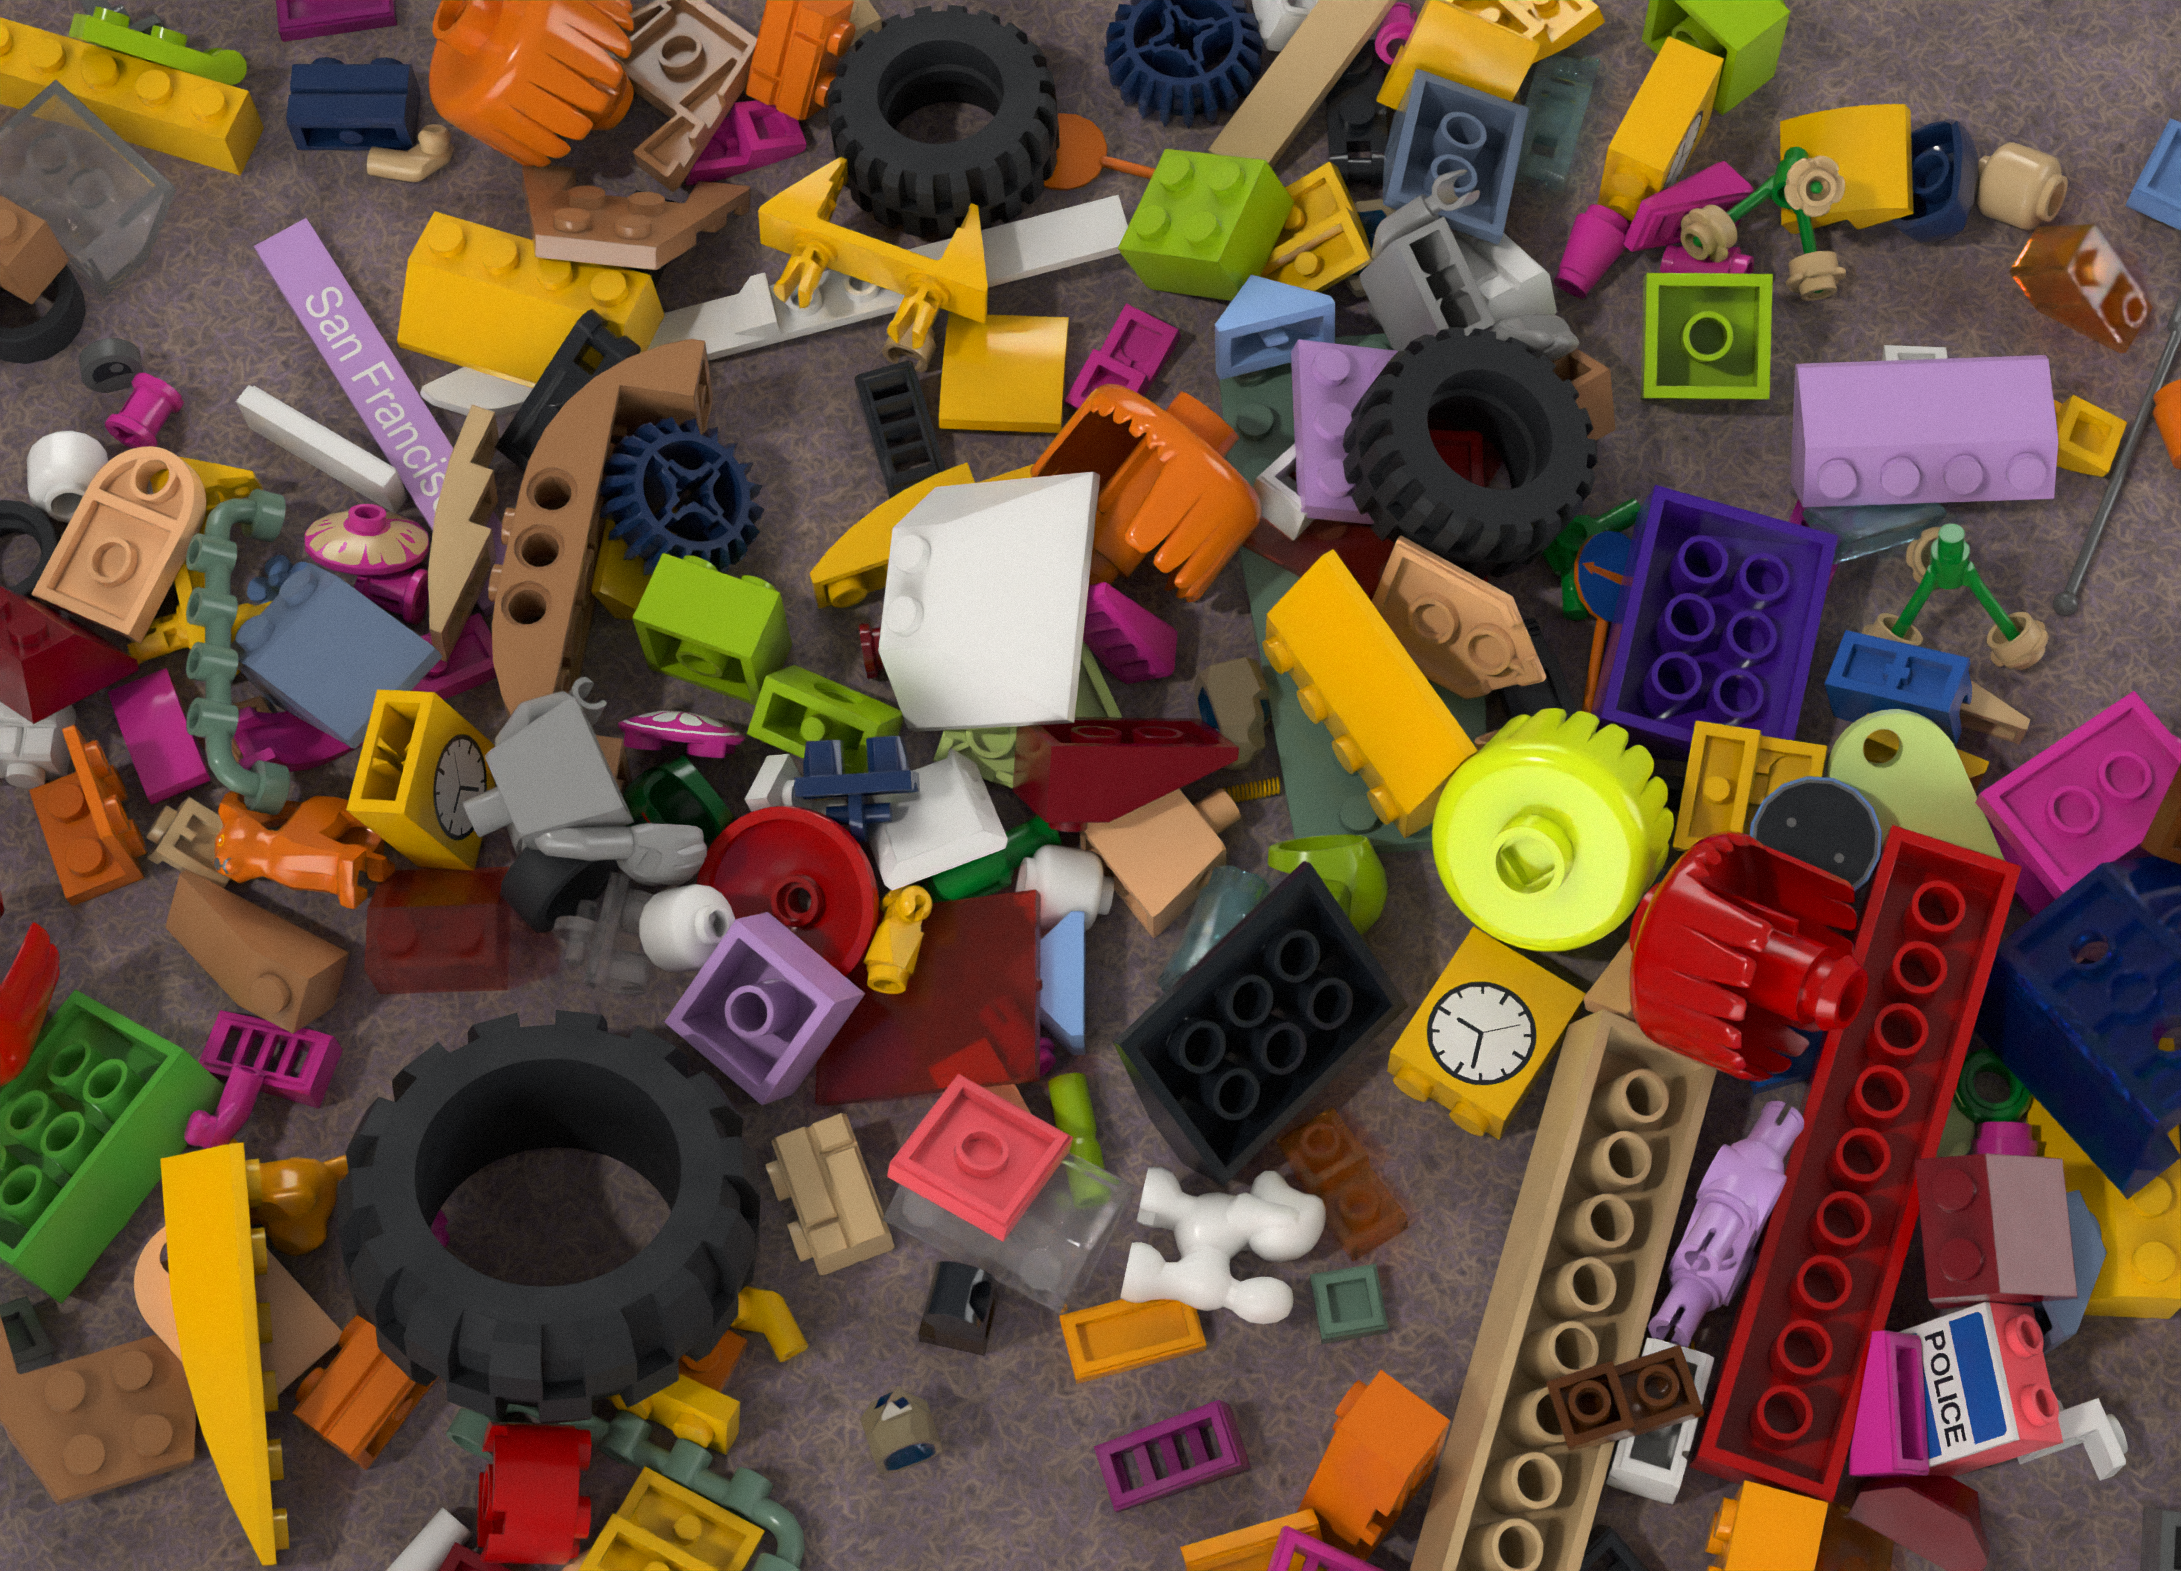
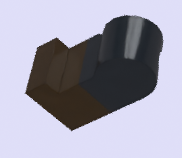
M952 1261L937 1262L918 1333L919 1342L985 1356L999 1299L994 1277L985 1270L964 1263Z

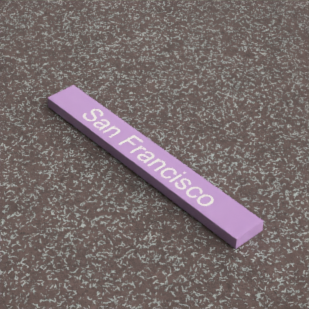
M305 218L256 244L254 248L386 460L397 469L405 490L433 533L435 512L453 447L313 227ZM493 511L486 527L492 529L497 557L495 564L503 565L507 545H502V524ZM491 572L476 601L485 617L494 612L495 602H490L488 598Z

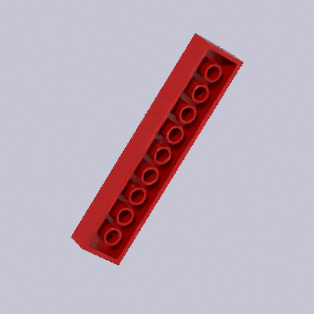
M1892 825L1882 843L1881 857L1868 885L1857 926L1851 940L1854 945L1852 956L1868 974L1867 994L1860 1012L1847 1028L1823 1031L1798 1111L1804 1119V1128L1795 1138L1784 1157V1175L1787 1176V1180L1760 1235L1755 1250L1756 1255L1746 1279L1690 1460V1468L1742 1485L1746 1480L1828 1503V1506L1833 1503L1855 1429L1872 1331H1884L1920 1211L1915 1159L1936 1157L2022 866Z

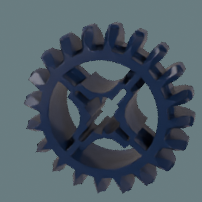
M1130 0L1131 5H1118V10L1115 12V22H1110L1106 31L1105 65H1108L1109 81L1113 89H1120L1124 105L1129 106L1138 103V112L1143 120L1157 110L1160 112V121L1164 127L1171 122L1173 115L1183 116V122L1188 129L1194 123V115L1202 114L1203 117L1213 124L1217 118V107L1233 114L1238 105V97L1247 98L1253 90V81L1258 80V76L1261 73L1262 60L1260 56L1263 54V38L1258 33V21L1255 18V13H1246L1247 6L1244 0ZM1163 28L1160 34L1148 39V45L1140 47L1151 34ZM1229 53L1219 66L1205 73V69L1208 66L1219 62V56Z
M671 416L668 419H662L655 426L651 422L641 425L630 437L625 436L615 446L614 454L606 460L604 472L608 477L601 481L599 495L607 499L608 502L600 508V517L613 520L616 525L609 531L607 540L623 539L628 545V548L625 549L623 560H632L637 556L641 557L644 560V576L653 575L662 553L680 559L687 555L702 558L714 565L718 572L721 573L727 572L730 565H736L746 556L747 547L756 540L757 535L760 533L754 524L761 519L765 509L752 501L760 494L763 485L748 482L746 479V475L751 471L753 462H742L739 464L733 456L736 453L738 442L728 443L723 447L718 443V427L708 428L704 433L700 434L695 418L685 420L678 426ZM689 489L690 493L682 501L683 506L675 513H672V508L680 501L678 496ZM671 532L678 533V534H680L681 536H683L685 539L680 538V537H678V536L672 534Z

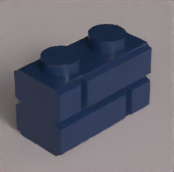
M330 57L315 59L312 64H292L291 95L288 98L286 119L297 150H370L373 146L394 150H409L416 145L417 119L421 94L411 64H403L396 59L387 57L376 58L370 64H344L342 61Z

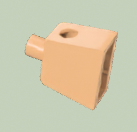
M1217 788L1195 805H1192L1182 791L1177 789L1109 823H1088L1087 830L1080 832L1081 848L1097 854L1103 865V876L1113 877L1114 890L1154 939L1225 870L1226 847L1217 835L1239 821L1241 814L1232 798L1222 788Z

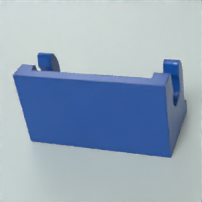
M1845 630L1825 681V688L1834 717L1855 722L1867 715V713L1870 714L1888 709L1907 710L1918 713L1934 722L1956 746L1962 732L1961 719L1959 718L1961 703L1970 705L1972 700V683L1969 674L1971 663L1968 657Z

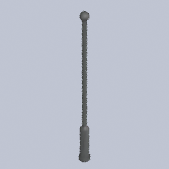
M2181 293L2167 324V328L2171 332L2068 583L2064 592L2057 594L2053 600V608L2061 616H2070L2078 609L2079 603L2076 594L2155 405L2153 396L2162 388L2181 342Z

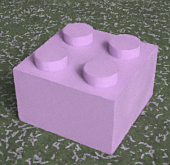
M769 912L738 918L734 921L664 1022L757 1102L764 1105L793 1095L865 993Z

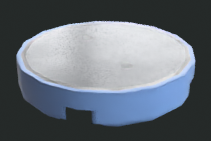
M1806 776L1782 784L1762 801L1751 822V837L1765 846L1848 881L1854 888L1855 895L1870 883L1881 857L1882 830L1874 808L1856 788L1835 778Z

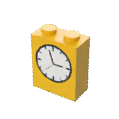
M1670 36L1667 37L1608 146L1597 205L1614 210L1631 225L1642 200L1678 183L1709 124L1724 61L1723 58Z
M377 689L346 811L418 867L475 870L482 837L479 838L465 811L463 802L495 788L496 782L485 759V755L495 745L435 692Z
M1473 926L1391 1049L1387 1072L1394 1075V1084L1413 1099L1425 1102L1430 1097L1451 1110L1449 1113L1450 1118L1465 1131L1476 1136H1483L1487 1132L1500 1140L1564 1041L1568 1025L1576 1022L1581 1015L1584 1004L1583 998L1586 993Z

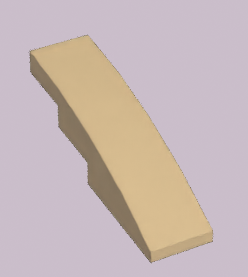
M471 405L448 462L434 517L428 567L429 629L433 647L443 656L440 660L446 662L497 560L492 529L486 527L498 503L494 471L488 467L497 450L495 446L499 441L495 412L475 405Z

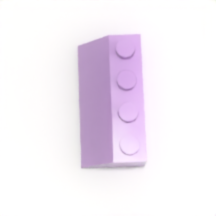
M2046 355L1795 364L1790 479L1802 507L2054 499L2059 439L2049 359Z

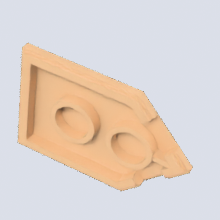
M1403 536L1397 539L1372 599V604L1427 679L1467 700L1488 695L1492 690L1517 684L1521 687L1543 682L1547 678L1513 596Z

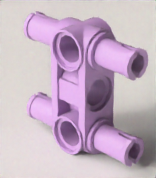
M1782 1101L1767 1102L1747 1139L1733 1143L1731 1146L1723 1144L1716 1154L1696 1194L1697 1203L1683 1239L1667 1270L1671 1291L1656 1316L1648 1324V1332L1653 1339L1656 1338L1663 1341L1670 1328L1675 1325V1334L1669 1343L1687 1348L1691 1343V1337L1706 1312L1721 1307L1722 1304L1729 1306L1734 1299L1755 1258L1756 1253L1754 1250L1767 1218L1786 1183L1787 1176L1784 1175L1782 1160L1795 1138L1804 1128V1119L1794 1107H1791L1782 1124L1778 1126L1776 1120L1786 1103Z

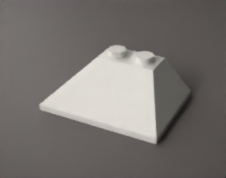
M1083 472L935 487L893 527L878 651L908 729L914 732L1074 723L1099 492V474Z

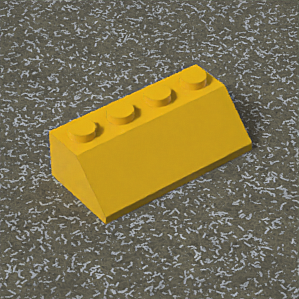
M434 211L408 258L397 342L400 348L534 388L576 322L588 310L594 309L608 320L606 328L619 338L626 335L641 347L640 353L647 351L665 314L651 275L621 266L535 257L533 242L530 239ZM590 347L582 359L594 369H597L604 357Z
M1332 549L1323 554L1266 614V637L1262 642L1263 650L1273 668L1281 675L1288 672L1300 689L1297 691V697L1308 718L1314 724L1322 721L1335 739L1332 741V748L1343 768L1349 774L1357 771L1370 790L1367 791V797L1378 818L1386 825L1393 822L1404 839L1433 822L1438 801L1449 779L1464 762L1477 754L1478 750L1337 553Z
M2105 1035L2025 1053L2023 1063L2033 1082V1097L2028 1111L2025 1113L2026 1123L2032 1125V1140L2039 1142L2037 1157L2063 1159L2066 1192L2080 1190L2088 1211L2096 1217L2100 1225L2101 1240L2107 1252L2084 1315L2170 1319L2181 1308V1156L2174 1038Z

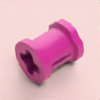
M138 373L131 381L134 390L118 414H111L107 418L105 428L116 440L132 449L145 446L157 447L156 435L169 415L179 412L184 402L181 395L165 381L147 373Z
M418 569L414 573L401 571L386 575H358L355 581L354 588L380 608L402 614L405 622L417 625L422 621L429 605L427 570Z

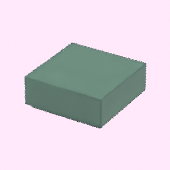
M1376 1264L1310 1274L1309 1280L1321 1344L1388 1333L1389 1328Z

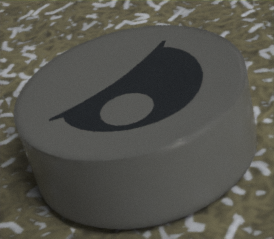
M106 338L97 340L86 346L79 355L82 382L89 389L96 392L110 393L133 387L131 381L135 375L143 373L139 349L133 343L123 339Z

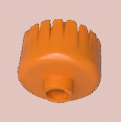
M442 0L433 20L432 32L437 41L429 70V94L435 110L450 124L522 166L530 167L535 165L537 167H545L551 163L547 156L556 159L564 157L571 151V148L555 133L573 140H583L590 130L609 131L621 122L631 106L634 86L622 66L604 51L608 50L625 59L630 56L632 43L619 26L628 31H633L634 29L633 19L629 14L633 13L631 1Z
M1104 384L1097 387L1091 392L1030 470L1031 478L1083 472H1095L1100 475L1089 585L1102 582L1111 585L1118 575L1128 579L1145 556L1168 535L1165 543L1156 553L1153 563L1161 572H1170L1164 590L1170 591L1178 587L1175 594L1176 597L1187 598L1186 602H1195L1205 593L1255 530L1262 518L1263 507L1257 492L1224 458L1239 440V436L1215 412L1183 391H1180L1166 410L1125 386Z

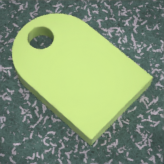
M1881 710L1858 719L1839 736L1828 759L1827 777L1835 778L1856 788L1871 804L1882 830V843L1892 825L2005 861L1985 814L1975 803L1977 800L1976 793L1954 744L1934 722L1918 713L1907 710ZM1880 729L1895 732L1899 739V748L1891 760L1885 763H1873L1865 758L1863 752L1864 742L1872 732Z

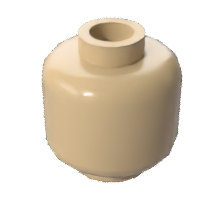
M2008 142L2000 146L1991 157L1984 155L1979 160L1978 181H1976L1975 190L1977 191V204L1983 215L2024 230H2031L2039 226L2043 221L2050 222L2058 214L2066 196L2068 180L2066 176L2062 175V169L2057 158L2014 142Z

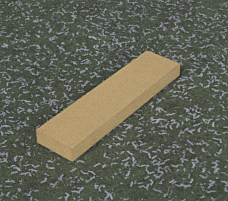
M1319 0L1208 149L1209 153L1263 159L1273 168L1397 0Z

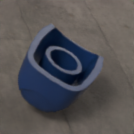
M1945 119L1925 125L1911 133L1913 214L1891 220L1893 225L1903 234L1919 243L1940 242L1960 234L1967 225L1971 206L1974 204V190L1979 177L1978 153L1974 140L1959 121Z

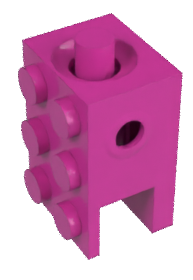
M2132 691L1982 791L1975 802L1985 814L2005 861L2022 866L2013 896L2042 931L2154 856L2140 847L2181 764V739L2172 735L2135 691Z

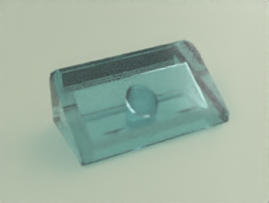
M1938 503L1810 507L1806 508L1802 515L1810 528L1838 535L1832 563L1837 564L1908 543L1915 539L1918 540L1921 538V533L1924 530L1937 527L1947 515V511Z

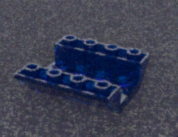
M2156 856L2101 863L2016 930L1998 946L1973 1030L2127 1200L2181 1158L2167 1135L2169 1131L2181 1123V1048L2176 1051L2158 1049L2160 1039L2167 1031L2181 1027V864ZM2098 941L2108 943V950L2101 960L2086 965L2076 962L2078 953L2087 944Z

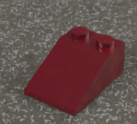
M1075 717L1074 723L1017 726L1013 792L1034 813L1038 814L1046 823H1049L1048 826L1051 829L1065 832H1081L1087 830L1088 823H1109L1237 761L1239 747L1200 718Z

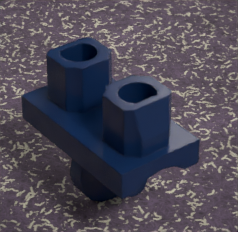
M901 736L866 738L868 773L855 774L845 773L844 741L822 740L806 742L803 762L804 777H794L795 797H803L804 800L848 797V805L827 806L826 816L832 818L840 825H850L851 835L858 843L868 842L870 823L892 822L891 803L869 804L867 796L920 793L919 773L910 770L908 753L904 738Z

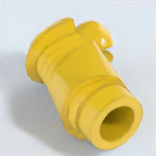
M906 885L893 891L890 890L880 901L879 907L884 913V917L882 918V923L877 928L863 961L867 965L869 973L867 985L875 991L886 994L902 993L906 990L907 980L910 976H913L924 935L921 932L920 925L922 920L930 915L933 907L932 898L927 890L915 885Z

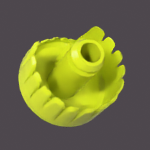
M1559 708L1542 709L1533 717L1522 714L1509 720L1477 754L1464 762L1456 770L1442 791L1436 807L1432 827V849L1439 877L1450 898L1459 910L1481 930L1502 942L1522 949L1541 952L1567 951L1589 945L1605 937L1618 928L1634 911L1655 881L1668 857V840L1674 828V818L1670 809L1664 807L1668 796V789L1664 780L1655 776L1648 781L1654 769L1652 756L1642 745H1634L1625 750L1629 739L1628 732L1616 724H1609L1596 732L1600 723L1599 718L1594 714L1577 711L1566 722L1567 713L1564 709Z

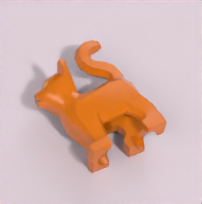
M234 791L226 793L219 803L218 813L223 827L215 838V858L213 864L218 873L238 883L266 877L292 890L327 892L338 895L340 905L355 909L367 899V889L357 885L359 870L366 872L367 877L376 882L385 881L395 872V864L388 860L387 856H384V840L346 811L348 804L346 799L331 796H313L304 802L286 800L284 807L277 815L248 810L244 803V795ZM283 825V826H282L279 830H277V831L268 830V829H267V828H271V827Z

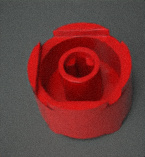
M489 1422L484 1435L482 1452H494L493 1464H487L485 1472H479L477 1498L478 1548H484L480 1556L481 1563L566 1565L569 1560L578 1557L580 1538L587 1539L589 1535L591 1500L590 1496H579L581 1471H588L590 1465V1430L576 1429L574 1425Z

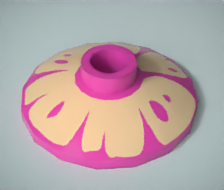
M359 504L351 507L348 511L329 514L314 521L304 533L305 552L316 563L333 571L353 575H386L405 571L419 564L429 552L428 533L418 522L400 514L386 512L384 508L374 504Z

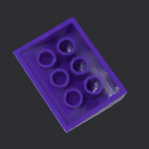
M1655 485L1637 513L1591 714L1596 715L1600 721L1596 732L1609 724H1616L1628 732L1629 739L1625 750L1634 745H1642L1648 750L1652 758L1688 762L1695 721L1761 730L1762 736L1794 741L1838 535Z

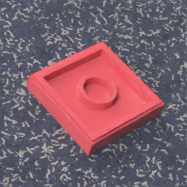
M958 1074L891 1160L887 1177L1004 1242L1069 1153L1073 1137Z

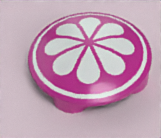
M660 710L637 715L618 722V727L625 733L624 746L636 749L662 750V746H673V742L678 741L687 742L686 754L725 758V754H735L736 745L745 741V736L729 725L698 713Z

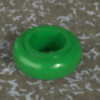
M1981 1048L1965 1056L1956 1087L1962 1104L1955 1093L1953 1100L1957 1109L1975 1124L1984 1122H2016L2028 1111L2033 1097L2032 1078L2026 1066L2013 1054L1998 1048ZM1982 1072H1993L2000 1075L2007 1081L2010 1089L2008 1100L2002 1103H1991L1984 1100L1977 1094L1973 1079Z

